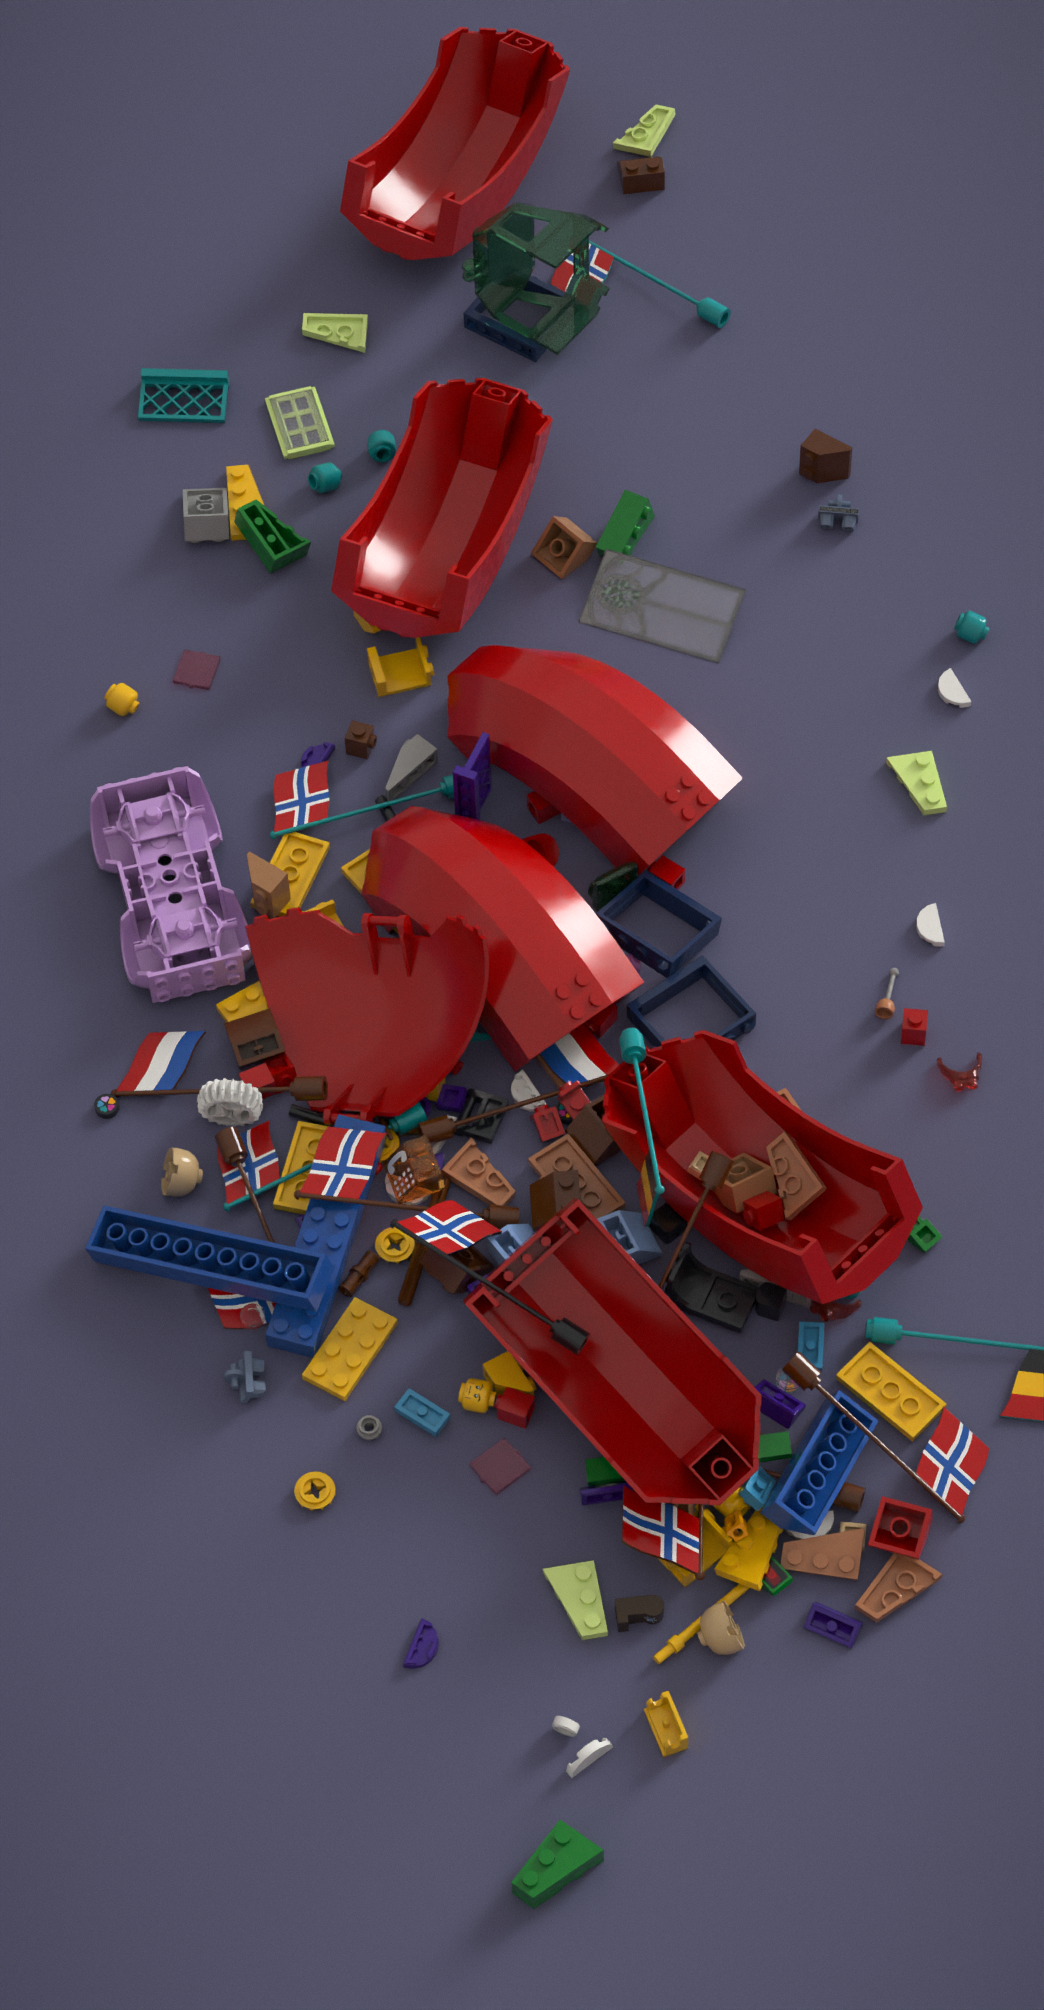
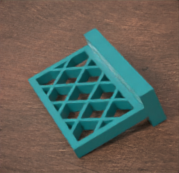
M141 368L138 420L225 423L227 396L230 385L228 370ZM146 387H156L159 391L150 397L146 393ZM170 388H178L180 390L173 398L166 391ZM193 388H199L202 391L195 398L188 392ZM214 389H223V393L216 399L210 394ZM164 395L169 401L160 407L155 400ZM185 395L190 402L181 407L176 401ZM207 396L212 402L203 408L198 401ZM150 404L157 409L152 414H144V409ZM173 404L179 411L174 415H168L165 410ZM193 405L200 410L196 415H189L186 412ZM217 406L221 410V415L211 416L208 411Z

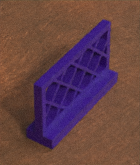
M484 732L480 736L464 768L456 765L452 772L455 815L480 820V810L492 789L489 734Z

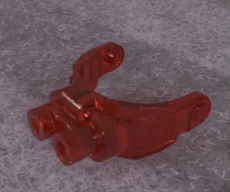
M977 1053L976 1056L978 1064L973 1069L965 1072L952 1070L943 1064L941 1057L937 1058L938 1068L954 1085L955 1091H962L965 1087H969L970 1090L978 1088V1073L982 1066L981 1053Z
M859 1299L849 1305L834 1301L825 1304L813 1301L810 1311L813 1314L818 1313L823 1321L828 1322L848 1317L861 1307L862 1301Z

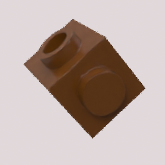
M351 721L344 738L346 754L368 760L371 750L375 748L377 743V736L374 735V725Z

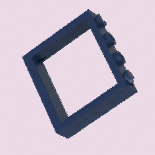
M506 264L463 313L464 328L536 363L578 314V298L539 280L535 276H531L518 268ZM507 283L561 308L535 340L481 314Z
M647 870L596 913L622 950L632 954L637 960L666 978L676 973L719 934L722 921L720 916ZM644 895L700 932L673 957H669L613 920Z
M703 955L627 1004V1018L653 1047H659L661 1042L665 1040L644 1016L703 978L740 1018L717 1033V1035L735 1041L742 1034L750 1033L756 1026V1012Z

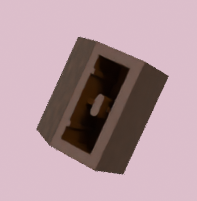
M270 1008L224 1023L239 1069L285 1054V1049Z
M604 1095L585 1105L565 1130L566 1134L572 1137L595 1166L621 1151L602 1122V1117L605 1115L603 1107Z

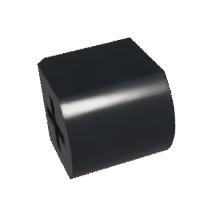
M668 1203L663 1204L653 1212L649 1228L665 1244L675 1240L687 1227V1222Z
M769 1282L761 1284L756 1293L757 1315L779 1321L787 1300V1289Z

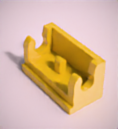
M669 1691L663 1692L658 1701L653 1702L652 1698L648 1699L646 1708H644V1713L663 1757L688 1749V1735Z

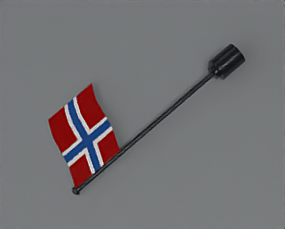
M453 1200L438 1203L416 1216L401 1221L393 1219L390 1222L391 1228L396 1227L551 1326L549 1331L552 1333L551 1339L576 1355L584 1348L590 1337L589 1332L565 1317L561 1321L557 1319L555 1322H552L450 1256L467 1250L485 1238L501 1234L502 1231Z

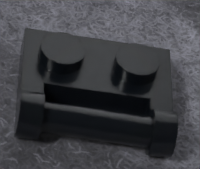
M468 1089L467 1100L457 1121L469 1118L475 1103L481 1102L476 1114L479 1115L508 1106L509 1100L476 1089ZM505 1112L473 1121L471 1126L466 1124L457 1126L456 1132L453 1134L467 1136L492 1144Z

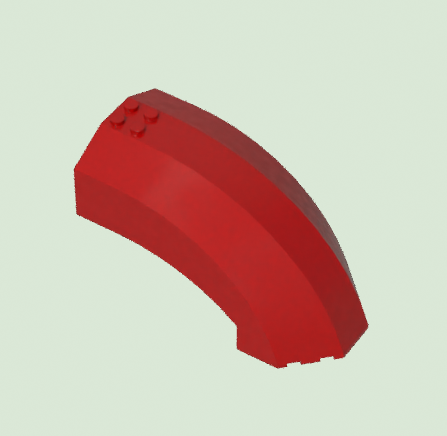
M459 27L440 39L434 70L407 111L383 137L348 161L340 212L374 246L381 248L384 252L399 255L402 259L418 260L454 255L487 229L505 208L523 181L555 116L570 73L569 66L563 64L564 59L559 52H554V45L551 42L517 29L496 32L495 28H479L478 32L469 31L468 27Z
M475 378V382L465 383L464 379L447 380V384L427 381L413 397L408 427L386 475L364 511L340 538L331 592L370 625L376 626L383 631L389 630L398 633L402 637L411 638L459 632L482 602L506 557L522 519L553 422L549 415L542 413L543 409L536 401L528 399L529 394L525 390L486 378Z
M499 645L481 646L447 676V685H449V696L447 698V715L449 716L448 739L469 759L482 733L489 734L491 763L526 784L559 810L605 855L630 883L742 779L703 735L674 708L638 681L590 657L565 651Z
M410 806L372 831L370 852L368 854L361 895L376 916L399 917V915H409L414 935L430 937L446 921L445 918L447 916L456 918L457 915H461L467 919L470 926L473 927L477 924L482 928L483 935L487 938L489 980L484 1008L479 1022L514 1072L533 1061L548 1047L612 1004H617L644 983L602 921L573 886L543 856L508 830L478 819ZM397 926L383 927L385 928L387 933H389Z
M701 1030L694 1032V1037L681 1040V1037L662 1041L661 1046L652 1049L645 1046L646 1057L638 1065L661 1186L665 1188L664 1193L660 1194V1196L687 1222H689L705 1189L701 1185L703 1181L687 1172L699 1151L709 1156L713 1150L730 1159L746 1153L771 1167L766 1147L785 1131L789 1133L827 1188L791 1221L785 1217V1206L783 1199H781L785 1220L761 1231L746 1223L743 1212L736 1213L723 1206L713 1190H709L692 1226L728 1256L768 1281L820 1304L864 1291L899 1257L923 1209L901 1158L847 1138L795 1107L747 1067L736 1041ZM623 1061L604 1079L606 1093L603 1098L605 1115L602 1117V1122L617 1145L641 1174L649 1145L634 1065ZM774 1175L775 1184H776V1189H777V1194H775V1195L778 1196V1197H780V1196H779V1192H778V1189H779L778 1181H777L776 1175Z
M574 1198L485 1278L552 1322H555L557 1319L561 1321L565 1317L589 1332L590 1337L578 1355L551 1339L552 1333L549 1332L551 1326L482 1282L463 1300L464 1304L646 1503L721 1505L758 1471L762 1395L675 1305L579 1199Z

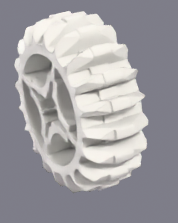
M223 1078V1080L214 1079L213 1082L208 1081L201 1087L197 1097L198 1112L202 1114L203 1118H208L209 1122H216L218 1125L244 1126L245 1124H253L254 1121L259 1119L263 1110L262 1093L258 1092V1088L252 1087V1084H245L243 1080L235 1081L234 1078L232 1080H227L226 1078Z

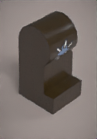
M656 1595L615 1599L618 1632L629 1631V1624L643 1622L657 1624L662 1621L664 1617L663 1600Z

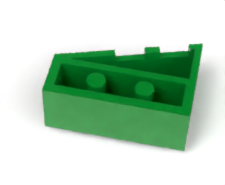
M626 489L624 490L596 545L599 556L604 557L606 551L628 557L631 556L634 547L655 517L648 498ZM621 560L616 563L623 565L625 561Z
M254 500L237 509L234 523L270 574L306 556L311 541L307 538L303 539L294 532L295 529L293 527L285 525L277 519L278 516L258 500Z
M559 1820L511 1882L512 1894L535 1909L560 1892L564 1886L574 1879L577 1880L582 1877L583 1873L593 1866H598L604 1862V1850L565 1822Z

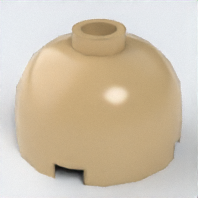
M169 1148L163 1165L165 1178L161 1179L162 1194L182 1197L192 1192L196 1183H201L203 1170L199 1169V1163L195 1155L181 1148Z
M725 1601L714 1604L706 1609L700 1619L701 1631L697 1632L703 1647L708 1645L718 1655L733 1654L743 1650L745 1647L738 1623L735 1624L732 1618L733 1613Z

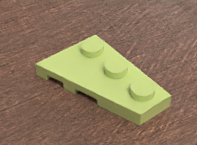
M661 105L653 106L639 119L640 122L634 128H628L621 139L617 138L612 142L613 149L652 157L676 115L675 108Z
M303 313L302 335L365 353L368 314Z
M932 751L886 757L887 765L897 774V779L907 788L909 796L923 815L947 811Z
M594 1560L544 1568L543 1574L546 1580L549 1581L556 1597L561 1601L580 1638L587 1640L608 1636Z

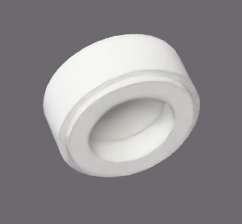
M555 1716L552 1723L554 1730L570 1737L576 1736L580 1728L578 1723L563 1716Z

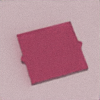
M184 650L173 683L189 686L190 689L195 687L210 690L220 662V656L205 654L204 651Z
M505 1438L469 1464L480 1477V1482L485 1483L495 1495L531 1470L528 1463L520 1456V1451L515 1450Z

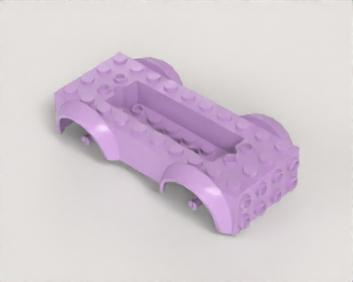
M188 766L176 767L172 770L151 773L147 776L130 778L126 781L113 784L108 783L97 787L90 802L92 846L99 868L118 874L128 910L120 918V942L124 968L130 983L140 988L149 989L152 1002L156 1003L166 1002L180 996H190L193 993L205 990L211 991L226 985H236L246 981L244 965L253 958L245 926L248 924L234 891L221 886L212 850L222 842L223 837L214 806L199 773ZM162 856H169L172 859L171 863L166 866L160 865L158 860ZM167 875L176 876L172 881L164 880V877ZM172 894H180L182 896V900L176 904L169 902L168 898Z

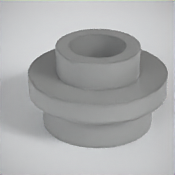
M372 1415L362 1417L357 1423V1433L364 1440H374L382 1432L380 1420ZM367 1427L374 1428L372 1431H366L365 1429Z

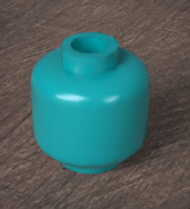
M377 430L368 437V453L374 461L384 463L394 458L397 449L394 436L389 431Z
M330 462L312 467L308 475L310 487L321 494L338 489L342 480L341 470Z
M970 610L964 614L960 613L954 626L957 637L972 644L977 643L979 639L984 640L989 631V627L986 626L987 619Z

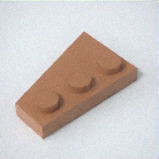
M784 1131L766 1149L773 1174L776 1175L778 1181L779 1196L783 1199L785 1206V1217L791 1221L827 1188L789 1133Z
M472 1138L467 1141L442 1169V1176L450 1178V1181L486 1204L507 1206L515 1197L516 1191L499 1170H495L489 1162V1158L485 1153H481Z
M865 1528L784 1542L781 1566L787 1571L858 1581Z
M894 1553L855 1604V1609L875 1623H878L941 1580L943 1574L920 1559L917 1560Z

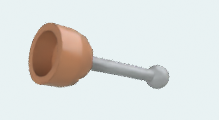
M897 968L890 969L889 974L891 977L886 997L879 1000L875 1007L876 1016L882 1019H890L894 1015L895 1006L890 997L895 977L899 974Z

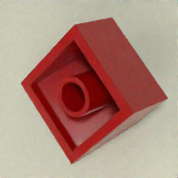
M882 1496L868 1546L919 1560L933 1520L932 1509Z

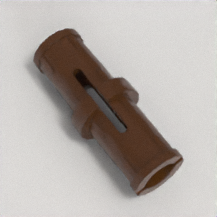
M366 1251L357 1265L351 1267L349 1270L350 1274L338 1287L339 1291L346 1297H352L359 1285L366 1282L369 1278L368 1274L379 1262V1257L372 1251Z

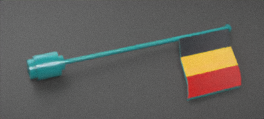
M627 1028L622 1031L619 1037L622 1059L626 1063L634 1065L649 1145L640 1178L636 1184L644 1227H648L653 1216L656 1201L659 1195L664 1193L665 1188L661 1186L638 1065L646 1057L644 1038L638 1029Z
M880 1317L867 1319L865 1339H871V1342L895 1345L896 1340H901V1335L1029 1350L1018 1370L1010 1400L999 1417L1044 1422V1347L902 1330V1325H898L897 1319Z

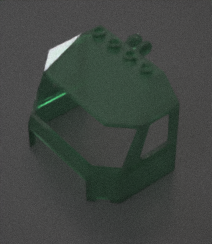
M516 202L489 218L474 230L472 234L473 258H467L463 262L462 269L464 273L462 278L465 282L470 283L474 281L475 294L492 318L558 355L598 315L601 308L598 306L602 295L606 296L610 289L589 276V236L594 231L601 230L607 232L610 228L585 214L535 207L531 204ZM534 219L549 222L534 237ZM573 253V276L563 297L524 291L534 270L535 258L557 269ZM516 300L551 309L533 328H528L503 313Z

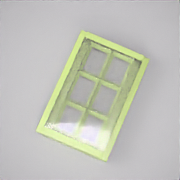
M308 386L270 395L268 398H265L284 459L306 456L331 450V448L335 447L315 387Z

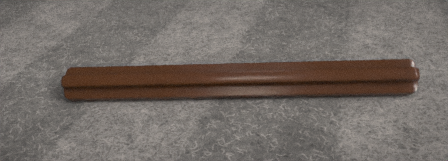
M444 1176L437 1178L428 1207L445 1201L451 1184L450 1178ZM418 1241L416 1242L398 1297V1303L409 1307L412 1303L424 1267L419 1262L428 1250L427 1247Z

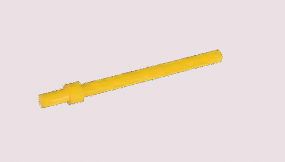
M738 1584L717 1603L725 1601L729 1606L750 1588ZM701 1616L678 1636L673 1635L666 1641L667 1645L653 1656L657 1664L660 1665L671 1654H677L685 1647L684 1644L701 1630Z

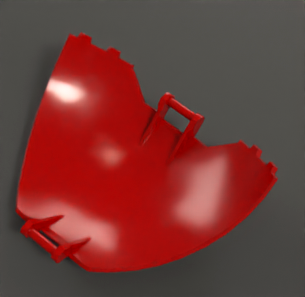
M300 907L287 909L285 916L269 919L266 914L254 917V923L245 926L268 1009L270 1008L285 1053L294 1065L297 1077L326 1076L327 1099L306 1101L310 1110L324 1112V1124L334 1125L338 1114L373 1123L375 1116H399L433 1091L450 1073L468 1046L484 1008L489 980V953L487 938L483 935L481 927L477 924L473 927L470 926L467 919L461 915H457L456 918L447 916L445 918L446 921L430 937L414 935L409 915L392 917L374 916L373 913H364L361 918V927L364 933H352L333 919L322 914L320 910L302 912ZM376 925L397 926L399 938L379 937ZM341 1111L360 1112V1115H355V1114H341L340 1112H341Z

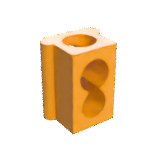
M736 1510L724 1518L726 1534L731 1536L735 1542L749 1535L747 1523L742 1516L741 1510ZM737 1529L743 1530L741 1535H738Z

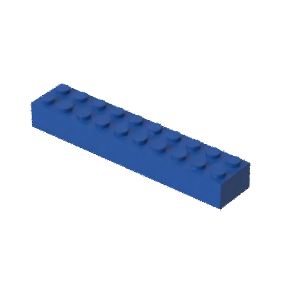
M339 1114L334 1125L336 1128L386 1133V1127L383 1125ZM386 1135L377 1149L370 1177L359 1199L367 1200L386 1142ZM310 1199L295 1247L326 1254L334 1266V1270L317 1312L279 1303L275 1304L265 1335L268 1347L310 1358L315 1356L326 1328L365 1205Z
M105 1205L102 1207L85 1247L88 1254L97 1263L317 1312L334 1270V1266L329 1258L323 1253Z

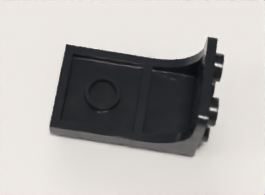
M686 1242L666 1280L667 1285L664 1293L680 1310L741 1333L756 1302V1293L759 1287L705 1266L694 1257L691 1251L692 1244Z

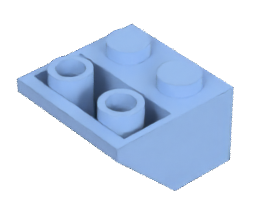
M618 1210L597 1219L638 1265L662 1256V1251L649 1226L644 1227L642 1213Z
M529 1224L506 1225L500 1229L502 1231L501 1234L487 1238L488 1252L500 1265L535 1231H533Z

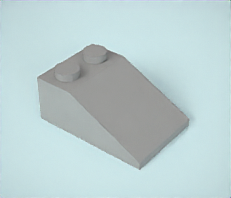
M227 488L183 489L185 541L199 543L204 540L222 542L229 539Z

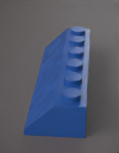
M840 1390L832 1394L871 1433L873 1432L878 1423L875 1417ZM825 1399L760 1513L781 1529L815 1535L869 1437L832 1402Z

